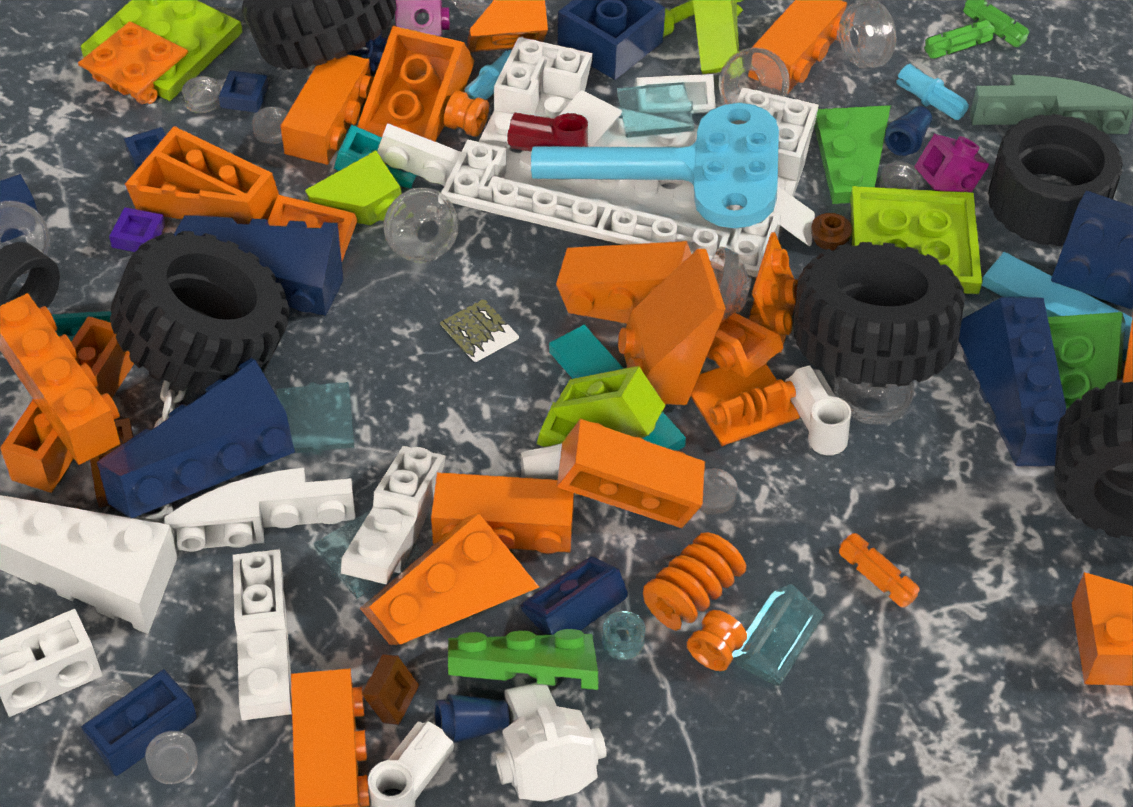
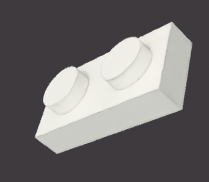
M388 123L377 151L383 162L389 166L405 170L423 177L429 182L438 183L445 186L461 154L460 151Z

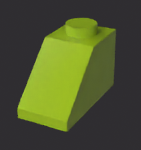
M377 151L370 153L305 190L309 202L355 213L358 220L357 223L370 226L379 220L384 221L392 218L398 213L399 209L405 206L399 184Z
M635 366L570 379L552 409L557 416L575 424L580 419L599 423L604 427L633 437L644 438L649 436L654 430L655 423L662 413L665 404L641 368Z

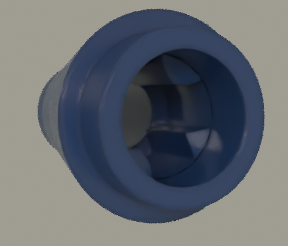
M917 106L892 121L887 126L885 132V143L888 149L899 156L916 153L920 149L929 125L932 122L930 111L925 107Z
M448 694L446 699L436 700L434 722L454 744L504 730L509 726L508 704L506 700L497 701L495 699Z

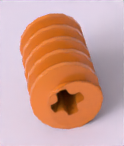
M701 533L693 540V544H689L681 551L680 556H676L669 562L668 567H664L656 574V579H651L644 586L643 597L645 604L662 624L674 631H678L681 629V620L686 623H693L698 618L697 611L704 612L710 607V599H718L722 595V588L732 586L734 584V576L740 577L746 572V563L738 550L727 540L713 533Z

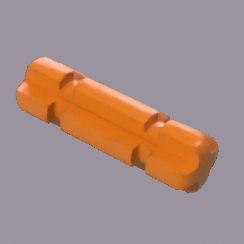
M852 533L844 539L840 545L839 554L850 564L857 563L856 569L882 592L889 591L891 594L888 597L898 606L905 608L916 599L920 590L919 586L907 576L900 577L899 575L902 571L875 548L869 550L867 548L869 543L860 535Z

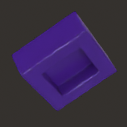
M124 207L109 236L112 248L132 252L137 251L140 245L162 234L165 228L163 214Z

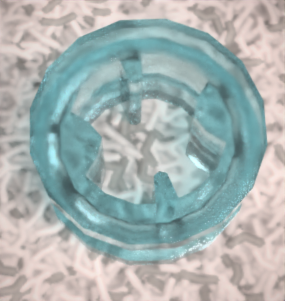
M630 611L614 612L606 618L603 623L602 632L604 650L611 657L620 660H628L640 654L644 647L645 638L643 620L637 614ZM617 630H626L630 640L621 641Z

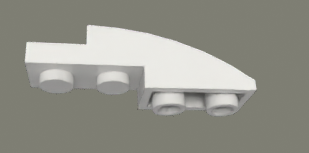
M402 446L374 491L372 510L342 557L341 574L387 584L393 572L401 573L416 543L433 501L437 472L442 473L445 455L432 453L421 447L410 448Z
M304 468L256 475L229 483L191 500L165 516L164 524H168L171 527L176 551L194 552L202 548L224 546L239 548L249 544L264 543V528H290L295 525L314 523L336 524L341 521L355 520L352 481L350 478L306 482Z
M280 549L233 555L234 617L237 632L241 719L250 720L292 714L291 668Z

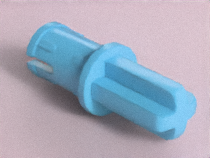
M512 50L504 51L491 65L487 64L480 69L479 76L465 87L464 91L468 94L469 98L474 100L479 97L487 100L494 93V85Z
M907 64L898 75L900 79L896 81L897 85L920 98L924 106L927 107L931 104L954 120H960L969 108L967 101L946 88L944 81L940 78L933 79L912 64Z

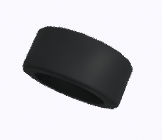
M15 242L0 249V306L28 293L38 308L43 306L48 308L59 289L60 272L58 265L30 243ZM29 270L25 284L15 295L6 300L12 284L20 275Z

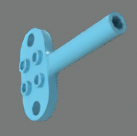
M745 103L726 104L710 110L701 119L697 129L696 142L689 147L533 146L531 173L533 179L689 181L694 186L696 210L705 220L721 227H750L765 220L774 211L777 202L779 129L776 119L765 109ZM741 120L746 123L738 125L731 122ZM730 205H740L744 208L734 211L729 210L726 207Z

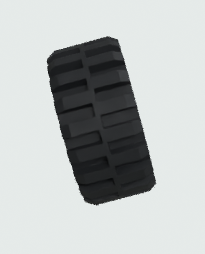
M243 0L241 11L262 58L276 68L280 67L284 70H290L293 67L304 69L314 64L316 66L327 63L328 60L339 59L354 49L362 48L366 45V42L376 39L381 35L382 30L390 26L397 6L395 0Z
M181 231L177 233V236L170 232L159 235L155 239L152 238L140 245L137 251L133 252L112 300L110 321L114 334H117L118 344L123 352H130V360L138 368L143 366L149 371L150 377L159 382L162 379L173 384L172 388L185 391L186 388L193 389L195 394L200 395L207 393L205 389L219 379L224 381L238 372V366L250 358L256 360L264 373L287 328V320L289 318V306L287 300H285V292L281 283H275V274L270 268L260 265L259 258L250 251L246 254L238 249L239 245L229 240L227 243L219 241L215 235L204 233L202 236L194 235L193 231ZM191 308L196 309V310H198V311H201V312L207 314L208 316H205V315H203V314H200V313H198V312L192 310Z
M860 242L857 246H850V244L840 245L835 251L828 249L821 252L803 268V272L799 275L793 336L800 351L808 358L809 362L816 368L823 367L828 375L835 378L841 376L847 378L848 382L858 385L861 382L872 383V387H885L886 384H896L897 387L907 386L913 380H917L920 383L928 380L934 374L937 375L955 357L965 302L964 289L957 276L954 275L953 271L946 264L940 265L937 258L929 254L925 256L919 254L917 249L910 247L903 249L895 247V244L891 243L872 245V242Z
M1120 379L1108 382L1105 388L1101 390L1095 387L1087 391L1082 396V399H1076L1060 418L1057 428L1054 483L1057 496L1065 505V508L1076 519L1082 518L1085 526L1095 531L1100 528L1105 530L1108 536L1120 538L1121 535L1132 537V541L1133 382L1123 383Z

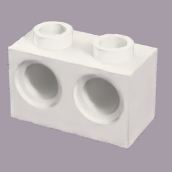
M75 609L0 640V698L9 717L102 677L93 646Z

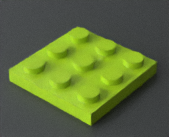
M131 0L80 47L83 57L87 56L131 21L188 50V54L153 82L158 96L171 101L243 31L241 21L198 0Z
M852 186L850 197L852 246H857L860 242H872V245L891 243L895 244V247L903 249L906 247L917 249L919 254L924 256L929 254L937 258L940 265L946 264L959 279L964 293H980L982 276L974 193Z

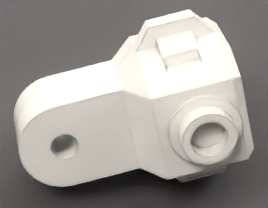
M537 682L505 690V699L508 704L511 724L502 731L504 752L495 754L497 771L502 784L512 783L519 799L538 802L553 800L554 802L562 800L565 796L578 793L598 778L596 765H598V759L606 757L605 742L600 729H590L580 710L556 706L548 686L537 684Z

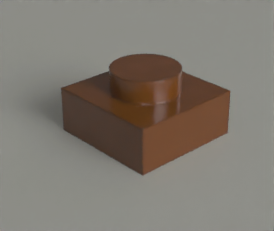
M382 654L372 675L368 679L362 696L384 724L399 725L419 684L399 656Z

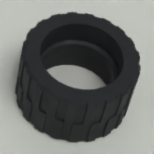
M1058 114L1037 115L1030 119L1025 118L1019 121L1017 125L1011 126L1001 140L988 189L989 206L993 210L996 219L1002 222L1006 229L1018 234L1021 238L1043 245L1063 246L1077 207L1086 190L1110 199L1114 198L1122 174L1123 160L1119 154L1120 150L1105 132L1100 131L1089 122L1081 121L1079 118ZM1033 174L1055 175L1072 182L1076 186L1052 184L1039 179Z

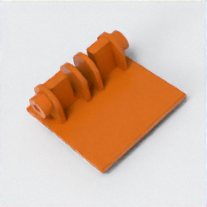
M129 21L80 60L78 66L88 70L94 80L98 82L103 81L110 85L113 90L119 91L123 95L130 94L138 103L152 104L158 95L157 90L154 89L153 82L188 54V50Z
M771 232L752 290L754 302L749 320L779 334L784 345L786 335H789L792 331V315L796 305L798 279H794L789 267L787 251L781 248L776 233Z
M767 364L757 369L747 378L730 369L725 371L720 367L699 374L691 393V398L721 446L800 418L798 411L790 401L791 398L796 397V389L791 381L784 382L782 379L777 380Z

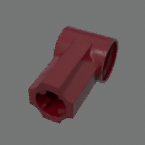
M515 112L510 119L507 143L512 149L532 152L533 146L588 147V120L576 113L561 114L553 119Z

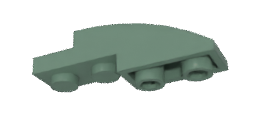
M1012 75L1010 85L976 86L970 118L972 125L1018 124L1019 121L1025 118L1030 119L1037 115L1058 114L1079 118L1086 123L1089 122L1106 134H1128L1133 119V99L1099 86L1074 80L1037 75Z

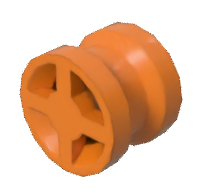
M459 90L455 91L445 109V127L454 130L462 128L467 135L477 137L482 132L488 118V100L479 97L473 100L468 97L467 93Z
M720 610L708 611L701 622L702 629L693 632L688 639L687 648L691 655L705 667L715 671H724L733 660L732 652L741 649L748 638L747 632L743 625L730 614Z

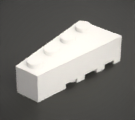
M0 495V570L34 585L42 583L55 589L57 595L71 601L75 598L96 607V611L112 619L117 616L131 622L133 628L146 634L149 633L178 557L170 525Z

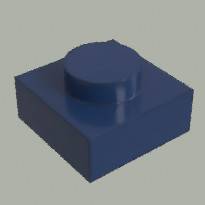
M230 70L219 94L220 108L258 113L269 87L267 75Z
M162 127L124 138L126 151L135 170L140 167L166 136Z

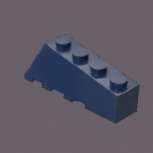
M184 215L174 233V236H177V233L181 231H193L194 235L197 236L207 233L215 235L219 241L227 243L229 240L239 245L238 249L246 254L250 251L259 258L260 265L263 267L268 266L275 274V283H281L288 306L301 312H311L326 316L344 281L338 223L324 222L321 228H307L305 221H289L287 226H269L267 219H252L249 224H237L230 217Z
M1001 297L962 319L959 343L964 351L963 359L969 371H974L980 383L979 392L984 402L990 404L996 416L994 422L1015 465L1055 466L1057 428L1060 418L1066 412V404L1044 298Z
M250 358L238 366V372L224 381L219 379L205 389L207 393L188 406L182 404L168 413L170 418L152 430L145 429L99 460L97 464L108 504L132 519L295 453L286 411L256 360Z

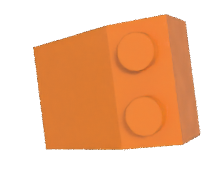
M392 26L357 127L382 137L388 123L435 142L445 126L444 113L447 103L455 91L464 92L475 62L465 43Z
M698 248L640 302L632 310L626 328H621L619 332L618 349L625 356L627 368L639 366L664 404L687 405L726 310L706 249Z

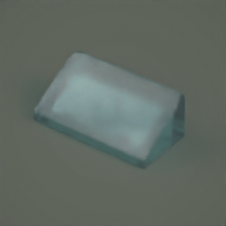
M792 584L775 590L748 628V638L742 648L733 651L732 662L775 686L781 685L824 617V614Z

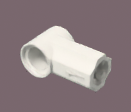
M810 365L796 369L794 374L787 378L785 382L791 381L796 389V397L791 398V401L809 430L808 441L814 451L824 455H835L842 452L848 443L851 419L850 406L844 400L835 396L820 370H815Z
M418 721L390 758L372 768L368 776L370 807H415L417 797L454 750L453 741L445 735L441 728L429 721L426 723ZM388 789L402 790L400 794L395 796L382 794Z

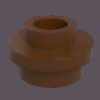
M824 213L813 220L811 234L818 247L824 250L830 249L835 251L838 246L845 245L850 240L852 225L842 215Z

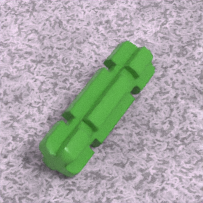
M967 0L965 2L963 10L965 15L975 21L977 18L979 19L978 21L989 20L991 26H994V34L1000 38L1005 36L1004 40L1013 47H1020L1028 39L1029 30L1027 27L1019 22L1014 24L1015 20L992 4L986 6L988 4L986 0Z
M981 20L973 23V27L969 24L942 33L943 37L941 34L928 37L925 40L924 50L930 58L936 59L945 56L946 51L947 54H952L977 45L976 42L983 44L991 41L995 29L994 26H991L989 20Z

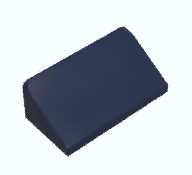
M591 556L523 602L520 607L544 635H555L557 631L564 629L581 631L628 597V592L618 568Z
M163 669L80 727L110 771L115 776H118L197 719L192 699Z

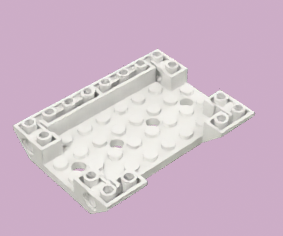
M518 37L494 85V111L479 142L467 140L440 194V200L622 245L687 241L691 254L698 248L707 250L712 267L757 277L771 232L776 233L778 240L783 229L780 226V213L772 212L765 220L750 227L728 228L717 226L705 220L696 210L694 186L689 181L532 178V152L524 150L521 153L510 151L512 149L511 146L507 143L510 119L515 112L553 119L559 116L579 91H585L592 53ZM742 87L736 103L756 105L767 110L777 121L779 129L778 186L794 197L805 165L819 105ZM622 111L620 116L593 147H689L696 142L697 129ZM737 120V121H733V122H731V123H733V124H738V125H739V124H744V123H746V122H745V121H741V120ZM672 183L677 185L675 189H666L661 185ZM730 205L726 208L735 211L740 210L744 207L740 205Z

